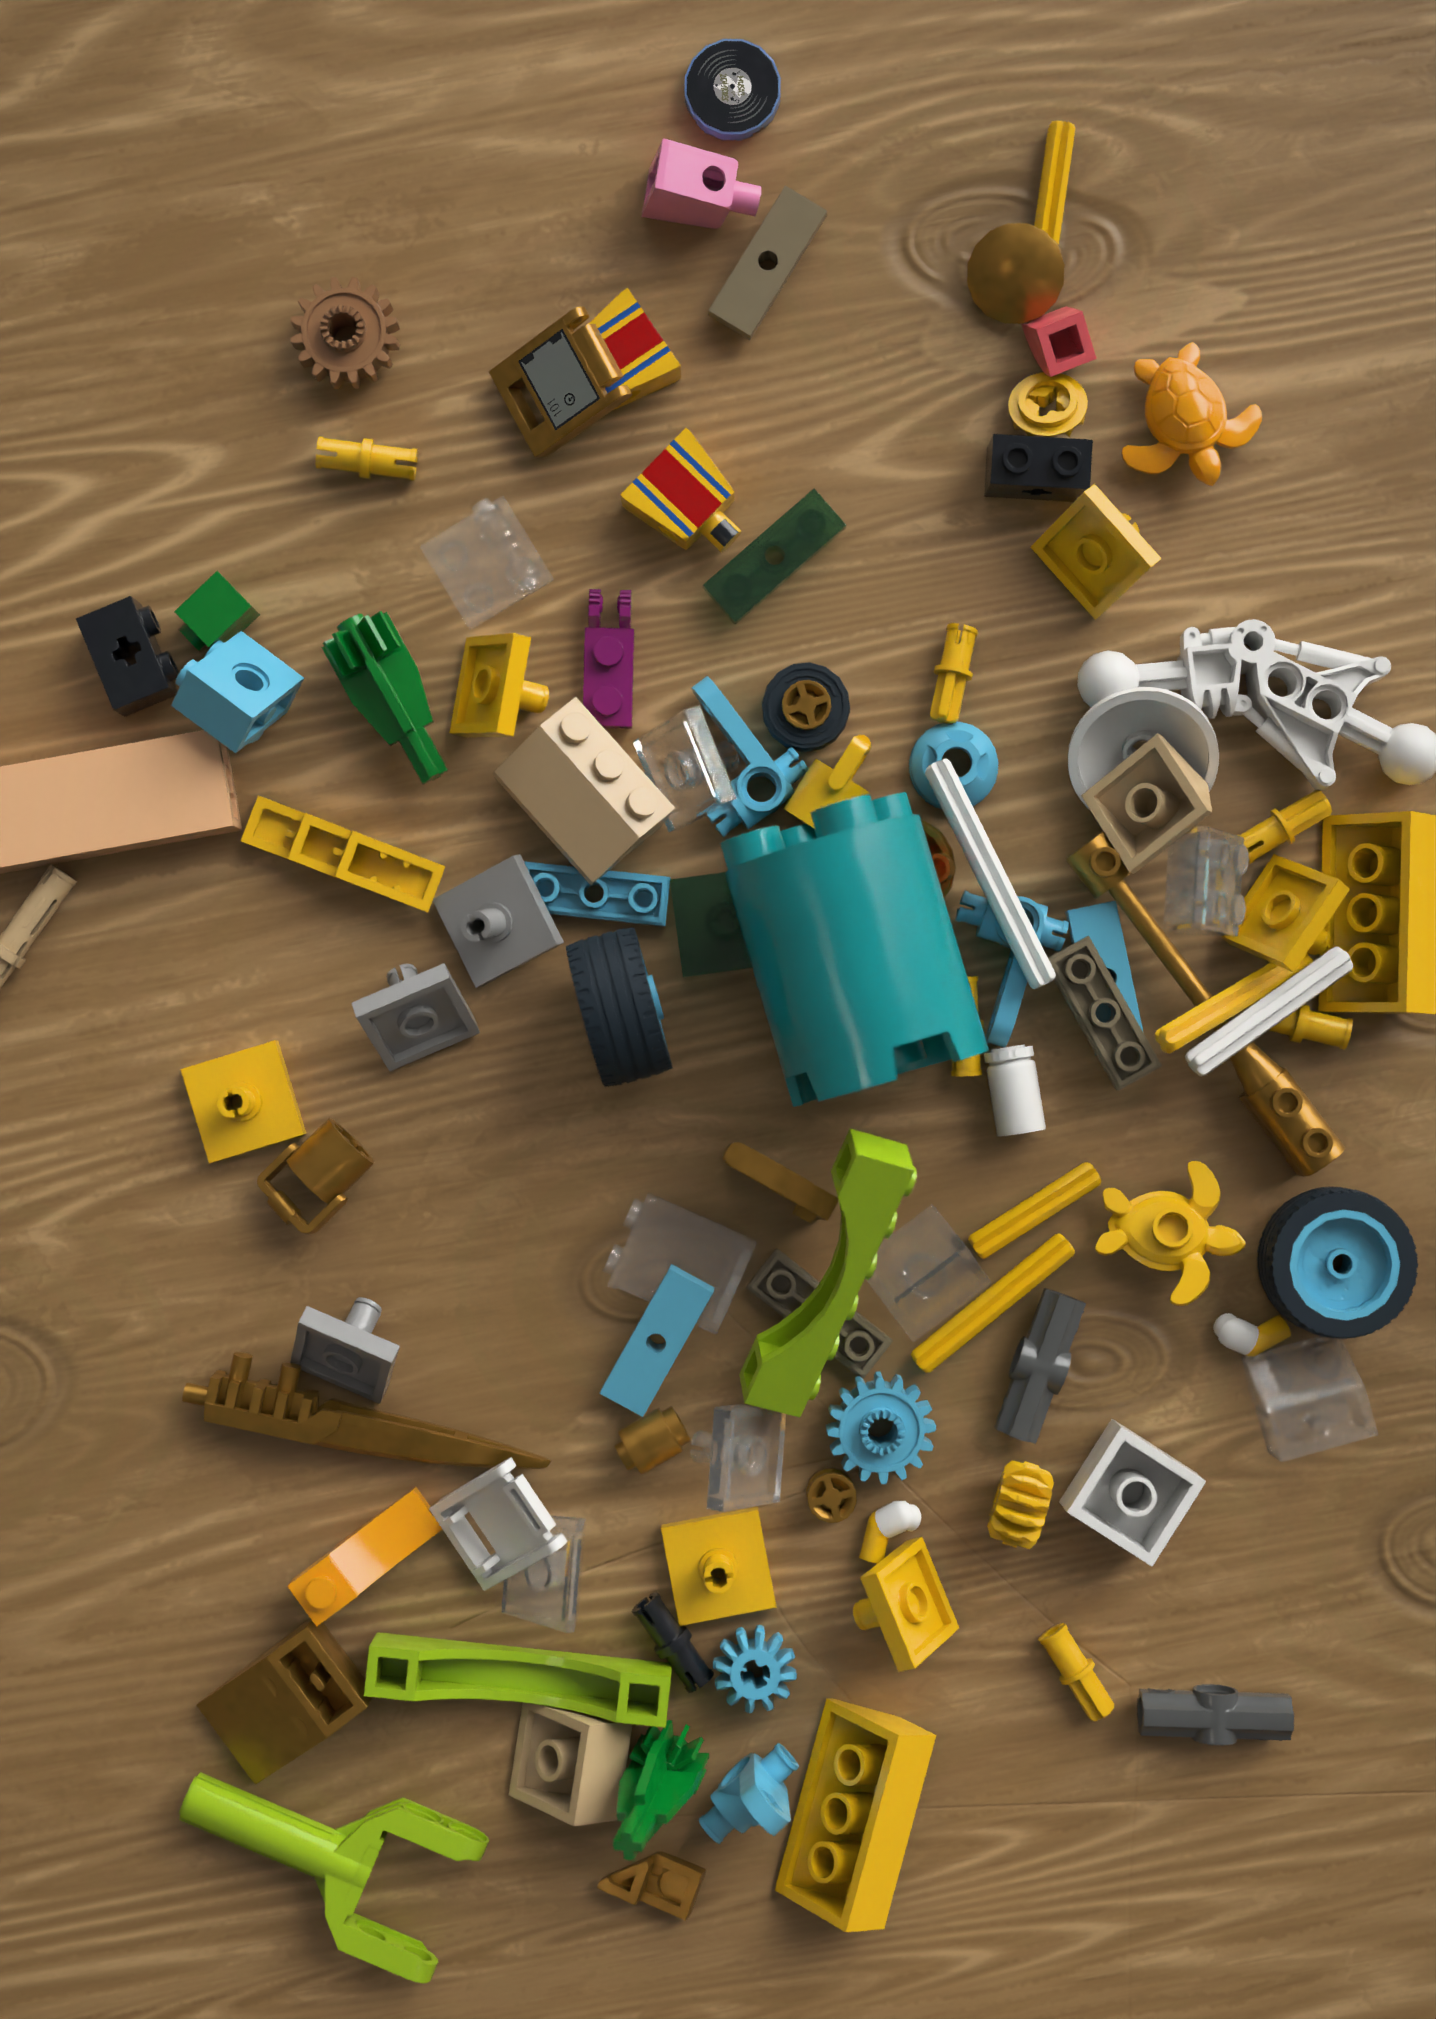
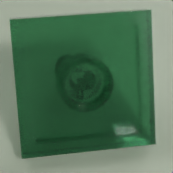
M725 872L670 880L683 978L752 968L724 874Z

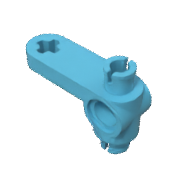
M706 676L691 687V690L701 706L747 765L740 775L719 790L723 800L710 810L708 809L704 812L712 824L720 818L726 817L716 825V830L724 838L728 835L727 833L740 823L749 830L767 815L777 811L794 793L791 785L803 777L809 768L803 760L794 767H789L799 759V754L792 747L773 761L718 687ZM756 777H766L773 782L776 790L775 795L765 802L755 801L747 792L749 782Z
M964 890L959 904L971 907L972 910L963 907L958 908L955 921L977 926V937L1011 948L987 899ZM1017 896L1041 945L1054 949L1057 952L1061 951L1065 938L1055 936L1052 932L1060 935L1067 934L1069 921L1048 917V906L1036 903L1027 897ZM1012 949L986 1033L987 1043L1003 1048L1007 1046L1027 985V980Z
M777 1743L774 1746L775 1748L764 1758H761L756 1753L745 1756L725 1775L718 1788L710 1795L714 1806L705 1815H702L698 1821L704 1831L716 1843L720 1844L734 1828L744 1834L751 1826L755 1827L759 1824L768 1833L776 1836L791 1821L788 1790L783 1781L791 1773L799 1769V1764L780 1743Z

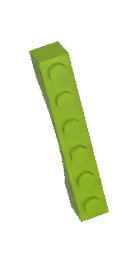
M849 1129L831 1169L841 1212L839 1239L831 1264L817 1288L799 1308L778 1324L756 1336L739 1374L744 1404L800 1418L808 1400L816 1398L821 1384L823 1367L826 1361H832L837 1353L840 1340L839 1333L845 1320L850 1321L855 1315L858 1305V1292L864 1279L869 1280L874 1274L878 1258L877 1251L883 1238L888 1239L894 1231L897 1220L896 1210L902 1197L909 1196L914 1188L917 1170L913 1166L906 1144L854 1129Z
M377 1632L369 1645L364 1696L405 1701L439 1699L513 1701L573 1710L615 1723L666 1728L672 1666L667 1662Z

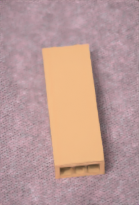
M204 730L0 767V874L242 830L228 748Z

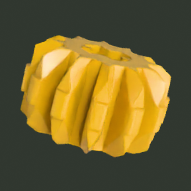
M1011 1460L1005 1465L989 1514L990 1518L987 1527L991 1538L1000 1540L1002 1544L1014 1548L1019 1546L1030 1549L1036 1544L1045 1523L1050 1499L1053 1494L1054 1481L1049 1471L1026 1461L1021 1463Z

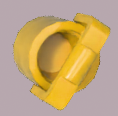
M865 735L854 736L834 769L815 758L783 809L815 829L810 814L812 811L843 800L868 795L870 792L853 782L852 779L871 750L869 738Z

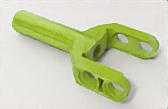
M202 1772L193 1779L179 1811L180 1821L314 1877L325 1903V1918L338 1950L417 1983H429L438 1965V1958L427 1950L422 1941L354 1913L387 1833L394 1834L455 1861H480L489 1843V1838L480 1830L404 1797L370 1810L363 1818L334 1829Z

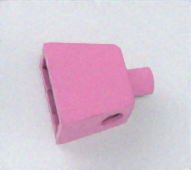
M662 139L649 168L641 217L713 229L720 228L729 211L755 217L761 196V186L736 181L738 161L734 158L672 140Z

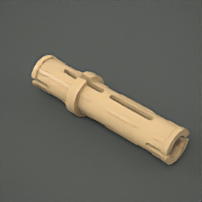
M49 864L38 884L30 892L13 916L11 922L0 935V990L15 968L21 969L26 959L23 957L30 949L29 947L42 932L65 896L68 895L77 883L75 879L52 864Z

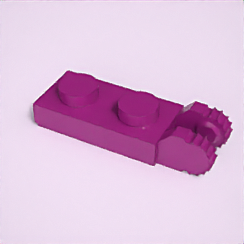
M589 589L588 627H585L583 705L603 728L632 729L634 628H631V590H620V595L617 598L619 628H601V613L603 612L601 589Z

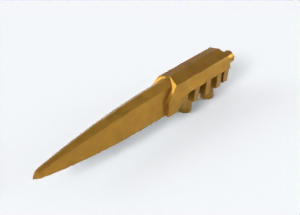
M244 1352L233 1353L229 1375H227V1371L217 1370L210 1377L208 1387L187 1382L182 1397V1402L204 1406V1421L365 1455L433 1464L493 1468L510 1457L517 1465L514 1469L547 1468L551 1460L477 1435L413 1418L351 1405L350 1402L331 1398L318 1406V1390L309 1389L308 1392L297 1390L301 1371L300 1365L288 1362L282 1363L277 1386L271 1385V1380L261 1379L259 1382L248 1380L253 1356Z

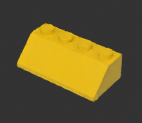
M1401 811L1330 815L1324 818L1321 872L1340 879L1350 890L1324 927L1330 934V942L1325 950L1320 953V956L1331 948L1338 946L1350 955L1354 966L1351 972L1319 994L1318 1012L1436 1014V815Z
M826 1698L775 1891L844 1932L884 1929L936 1735L899 1716L833 1698Z

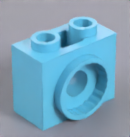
M240 631L225 643L221 640L214 643L205 657L199 662L191 660L182 668L175 681L179 689L171 706L231 751L237 753L247 744L257 741L262 736L264 730L288 712L304 677L244 632Z

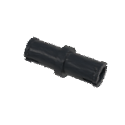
M658 1592L652 1593L649 1596L651 1600L649 1601L647 1597L642 1599L634 1606L632 1613L639 1619L655 1642L654 1651L660 1659L666 1658L684 1684L686 1691L692 1693L697 1689L696 1683L699 1688L703 1687L712 1679L714 1672L707 1666L691 1643L692 1634L686 1626H679L661 1600Z

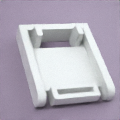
M511 1457L444 1496L429 1508L484 1591L551 1555L568 1542L563 1533L555 1536L551 1534L550 1530L556 1526V1523L524 1475L521 1474L515 1478L510 1472L517 1465ZM468 1512L496 1551L492 1555H490L464 1515Z

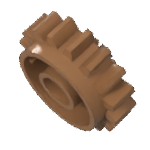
M332 277L330 283L331 290L324 292L319 285L315 284L312 288L316 298L312 302L303 298L299 299L298 303L305 313L304 317L292 316L290 322L294 329L301 333L290 337L295 349L303 350L297 357L303 368L314 365L311 373L315 380L320 382L326 376H329L334 389H339L343 381L351 382L354 389H360V380L369 378L375 383L379 380L377 371L381 366L389 369L392 367L393 364L388 356L389 350H399L400 344L398 339L390 334L400 330V325L396 317H387L393 311L392 305L388 298L378 301L379 292L376 286L372 284L364 292H361L358 278L352 277L348 288H342L337 277ZM354 326L357 328L356 335H353V338L348 339L347 342L334 340L337 331L342 327Z

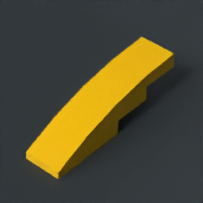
M259 795L240 841L427 913L446 867Z

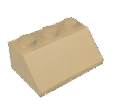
M577 697L543 722L493 773L495 779L590 885H593L660 829L675 810L670 801Z

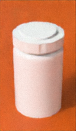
M1025 1044L992 1049L991 1052L984 1053L985 1063H989L987 1077L997 1136L1016 1135L1046 1129L1036 1064L1034 1060H1031V1056H1034L1033 1046L1025 1047Z

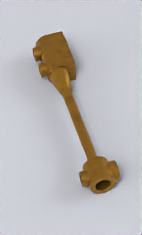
M1104 831L1065 859L1095 899L1107 891L1111 894L1195 1007L1213 997L1124 880L1131 873L1126 868ZM1227 1019L1226 1021L1212 1028L1213 1031L1215 1032L1216 1030L1221 1028L1223 1025L1228 1023L1230 1019ZM1253 1042L1229 1058L1245 1090L1244 1093L1238 1096L1297 1175L1310 1176L1326 1167L1343 1153L1346 1147L1285 1067H1280Z

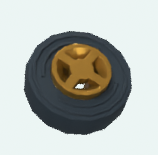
M811 662L792 664L779 671L767 685L762 701L763 720L771 736L786 748L792 747L800 752L820 750L833 743L845 729L850 713L849 694L840 677L827 667Z

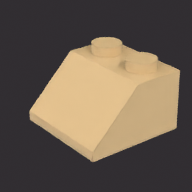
M522 1703L509 1796L572 1826L616 1821L619 1781L626 1770L633 1724L615 1723L573 1710Z

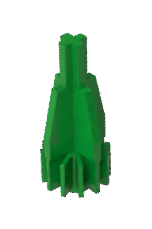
M379 611L371 618L369 615L357 614L346 619L337 626L338 632L332 634L333 638L323 642L324 646L322 649L349 699L390 746L398 742L400 743L422 784L438 779L448 771V768L425 728L434 723L420 672L387 612L382 613V611Z
M667 1720L666 1728H663L661 1732L658 1727L649 1726L645 1735L641 1733L629 1756L632 1761L619 1781L616 1810L617 1821L623 1822L612 1845L614 1850L623 1851L624 1860H634L638 1852H643L647 1841H650L663 1824H667L692 1795L696 1794L707 1771L704 1768L709 1759V1753H698L704 1741L702 1737L687 1743L685 1737L690 1728L687 1724L680 1736L673 1734L672 1720Z

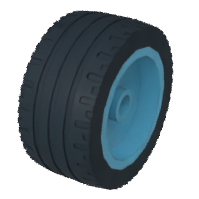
M635 928L603 933L601 936H592L586 940L582 939L566 946L577 1000L594 1060L604 1087L634 1082L637 1079H645L651 1077V1075H658L672 1069L671 1058L661 1020L664 1019L653 975H648Z
M1320 1187L1291 1198L1271 1216L1259 1240L1257 1269L1259 1279L1268 1299L1288 1321L1322 1337L1348 1339L1374 1333L1376 1330H1380L1391 1323V1320L1395 1319L1402 1312L1403 1307L1409 1302L1410 1296H1412L1413 1287L1416 1285L1418 1257L1415 1252L1416 1246L1408 1227L1386 1203L1358 1190L1342 1187ZM1342 1254V1265L1338 1271H1335L1332 1265L1333 1260L1337 1255Z

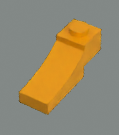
M416 1486L338 1543L331 1551L294 1577L287 1585L316 1627L354 1600L391 1568L443 1530L429 1510L431 1506Z

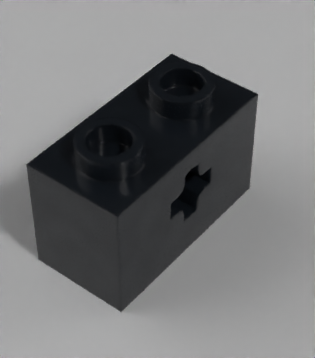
M993 434L987 447L984 497L1075 502L1090 487L1093 440Z
M129 596L76 618L114 711L126 717L176 696L178 690L174 680H176L179 671L170 652H161L155 635L161 633V628L149 605L143 607L132 596ZM132 645L141 650L135 654L137 663L133 665L124 660L130 656L128 647Z

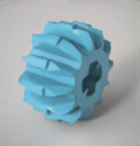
M762 1625L756 1626L755 1638L748 1639L743 1627L737 1628L736 1638L738 1645L730 1640L723 1639L720 1642V1649L726 1656L713 1658V1669L722 1672L715 1679L716 1689L724 1690L731 1688L726 1697V1702L731 1706L744 1697L745 1712L753 1713L755 1700L760 1699L764 1708L770 1711L774 1708L771 1694L774 1693L780 1698L787 1699L790 1691L784 1682L794 1681L797 1678V1670L787 1665L795 1659L794 1651L792 1648L779 1650L783 1642V1636L779 1632L773 1634L767 1642L764 1641L765 1630ZM755 1660L759 1667L762 1666L763 1675L755 1678L751 1671H747V1662Z

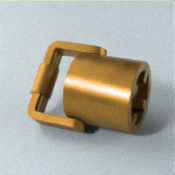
M328 1118L300 1147L296 1143L289 1145L260 1173L257 1178V1185L269 1198L267 1204L286 1225L292 1223L301 1233L312 1235L318 1232L347 1203L348 1198L344 1193L375 1162L364 1147L335 1120ZM287 1164L317 1197L328 1204L310 1223L301 1216V1210L282 1190L278 1191L270 1182Z

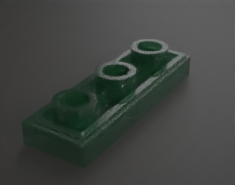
M814 488L703 584V589L736 625L844 531L847 525ZM777 551L783 556L784 560L780 564L772 565L767 562L765 556L769 552Z

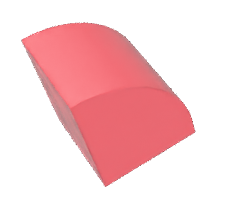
M1065 306L1021 324L1035 360L1042 371L1050 377L1097 359L1083 311Z

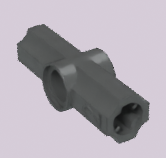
M1043 1289L1027 1337L1023 1336L1014 1353L1009 1371L1011 1382L1003 1399L1001 1410L996 1418L997 1421L994 1426L996 1430L1016 1439L1036 1444L1052 1397L1060 1392L1066 1379L1071 1362L1069 1350L1078 1330L1082 1313H1084L1085 1302L1054 1290Z
M1215 1684L1196 1685L1193 1687V1691L1139 1689L1137 1719L1138 1731L1141 1736L1192 1737L1194 1741L1203 1744L1231 1745L1236 1743L1237 1739L1291 1740V1735L1294 1731V1711L1292 1698L1289 1694L1238 1692L1235 1688Z

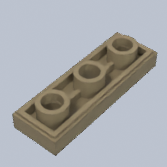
M785 185L709 308L708 316L746 339L751 340L827 217V210ZM770 260L775 263L776 267L772 270H764L759 264L762 261Z
M1089 936L1048 958L1056 974L1054 979L1056 985L1115 1090L1119 1091L1162 1067ZM1100 1004L1107 1005L1111 1011L1110 1019L1105 1023L1099 1021L1096 1017V1009Z
M776 1248L746 1288L786 1318L802 1305L820 1282ZM856 1311L850 1321L845 1320L839 1333V1347L834 1358L857 1376L864 1379L893 1340Z

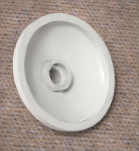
M1130 688L1100 700L1081 718L1069 744V776L1079 799L1089 809L1081 795L1136 751L1133 745L1137 741H1148L1157 733L1162 735L1208 783L1210 792L1218 772L1219 749L1214 729L1206 715L1187 698L1161 688Z

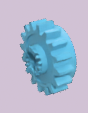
M878 1371L875 1372L873 1381L866 1383L860 1376L855 1377L856 1387L853 1390L849 1391L843 1387L840 1388L839 1394L843 1400L841 1404H830L828 1408L830 1415L836 1419V1422L826 1425L827 1435L839 1437V1439L830 1444L832 1454L835 1456L846 1453L841 1462L843 1469L848 1472L856 1465L859 1466L858 1474L861 1481L866 1482L871 1472H876L881 1484H887L888 1472L895 1471L904 1480L907 1478L904 1466L908 1463L918 1468L923 1466L918 1455L919 1450H933L934 1446L931 1440L924 1436V1434L936 1431V1424L932 1419L923 1418L932 1411L928 1400L916 1402L921 1393L918 1386L913 1384L905 1390L901 1375L896 1374L891 1382L884 1381L881 1372ZM888 1418L890 1421L892 1420V1429L886 1435L876 1437L868 1433V1428H870V1424L875 1419Z

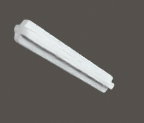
M1338 946L1328 950L1188 1050L1185 1054L1188 1066L1199 1076H1206L1351 972L1354 965L1350 955Z

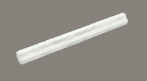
M942 759L929 765L925 770V775L1029 986L1036 989L1052 982L1056 974L950 760Z

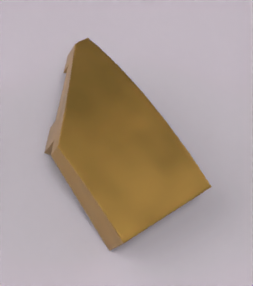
M659 1851L602 1878L598 1883L597 1889L633 1905L642 1901L686 1921L691 1915L707 1869Z

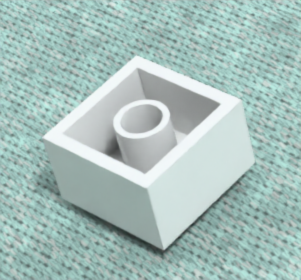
M1111 1419L1059 1503L1069 1514L1145 1563L1153 1566L1206 1481L1195 1471L1114 1419Z

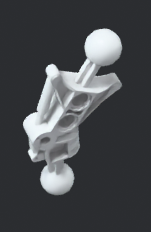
M1246 620L1238 624L1237 627L1209 629L1208 633L1200 634L1197 628L1189 627L1180 636V656L1177 658V661L1135 665L1123 653L1107 650L1093 654L1083 663L1078 672L1077 685L1083 701L1090 707H1093L1107 696L1122 690L1137 687H1153L1169 691L1181 690V696L1193 702L1200 710L1203 709L1209 719L1215 718L1218 708L1221 709L1226 717L1244 715L1258 728L1256 732L1305 775L1315 790H1325L1335 782L1336 773L1332 754L1338 734L1378 754L1383 772L1396 783L1405 785L1421 784L1431 779L1436 773V734L1427 726L1409 723L1391 728L1352 708L1358 694L1365 686L1379 681L1390 672L1391 663L1386 657L1369 658L1301 641L1298 645L1275 639V634L1271 627L1260 620ZM1244 644H1247L1248 646H1250L1251 650H1249L1248 648H1246V646H1245ZM1274 650L1295 655L1298 661L1330 668V670L1315 673L1274 652ZM1240 674H1245L1248 696L1238 694ZM1278 677L1283 680L1287 686V696L1281 697L1271 692L1268 687V678ZM1313 699L1323 700L1329 705L1332 714L1330 719H1323L1315 714L1312 706Z

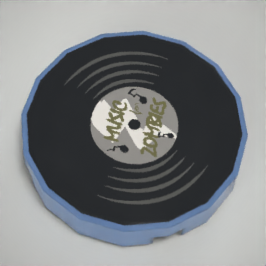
M722 39L705 46L692 59L685 75L684 97L688 111H690L696 124L705 133L721 140H744L753 136V133L763 127L765 128L773 120L780 104L781 77L774 60L760 46L744 39Z

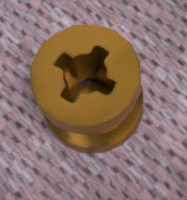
M835 1467L822 1468L816 1471L808 1481L806 1487L808 1506L812 1514L819 1520L827 1523H838L847 1519L854 1511L857 1502L856 1490L850 1476L843 1470Z

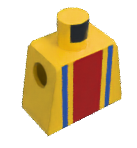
M628 288L616 296L588 323L596 324L624 376L610 387H604L607 393L622 385H627L632 393L628 400L615 409L681 379L680 363Z
M687 428L620 494L622 506L627 511L686 550L703 535L722 553L733 544L742 532L724 514L734 502L732 487Z

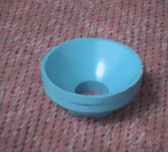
M963 722L937 724L923 733L911 751L909 775L912 785L924 801L936 808L942 809L925 775V770L929 765L942 760L944 753L950 749H961L970 757L971 767L969 772L958 778L972 806L980 803L990 793L996 782L998 758L995 747L980 729L971 724Z

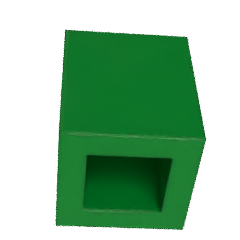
M218 571L174 611L185 623L178 630L199 651L206 645L208 648H211L219 640L225 643L240 631L243 632L260 616Z

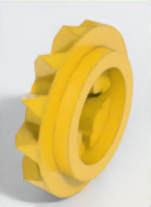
M1041 372L1026 377L1015 386L1009 397L1008 414L1012 418L1014 429L1024 430L1027 436L1055 437L1056 435L1063 434L1070 437L1074 427L1084 424L1088 407L1087 395L1084 388L1072 377L1062 373L1050 377ZM1056 397V411L1050 410L1047 415L1040 416V407H1047Z

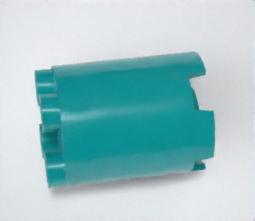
M906 792L875 800L871 799V795H863L814 810L810 814L815 829L808 824L791 827L780 831L779 826H771L720 842L728 869L724 874L793 1107L816 1099L819 1102L897 1080V1075L951 1059L953 1062L989 1051L920 815L912 813Z

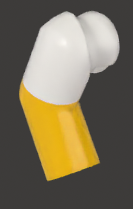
M1225 1313L1220 1315L1213 1325L1214 1333L1218 1336L1221 1344L1246 1356H1256L1291 1336L1290 1328L1280 1315L1269 1319L1259 1326H1255L1241 1318H1237L1231 1313Z
M901 1500L893 1501L875 1510L868 1518L859 1558L877 1564L883 1560L889 1538L906 1530L912 1532L919 1527L922 1518L919 1508L916 1505Z

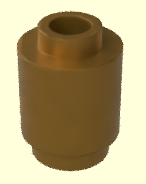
M671 1406L664 1411L657 1408L619 1430L618 1434L622 1441L615 1444L614 1447L628 1471L637 1467L643 1475L683 1452L682 1446L692 1440L675 1409Z

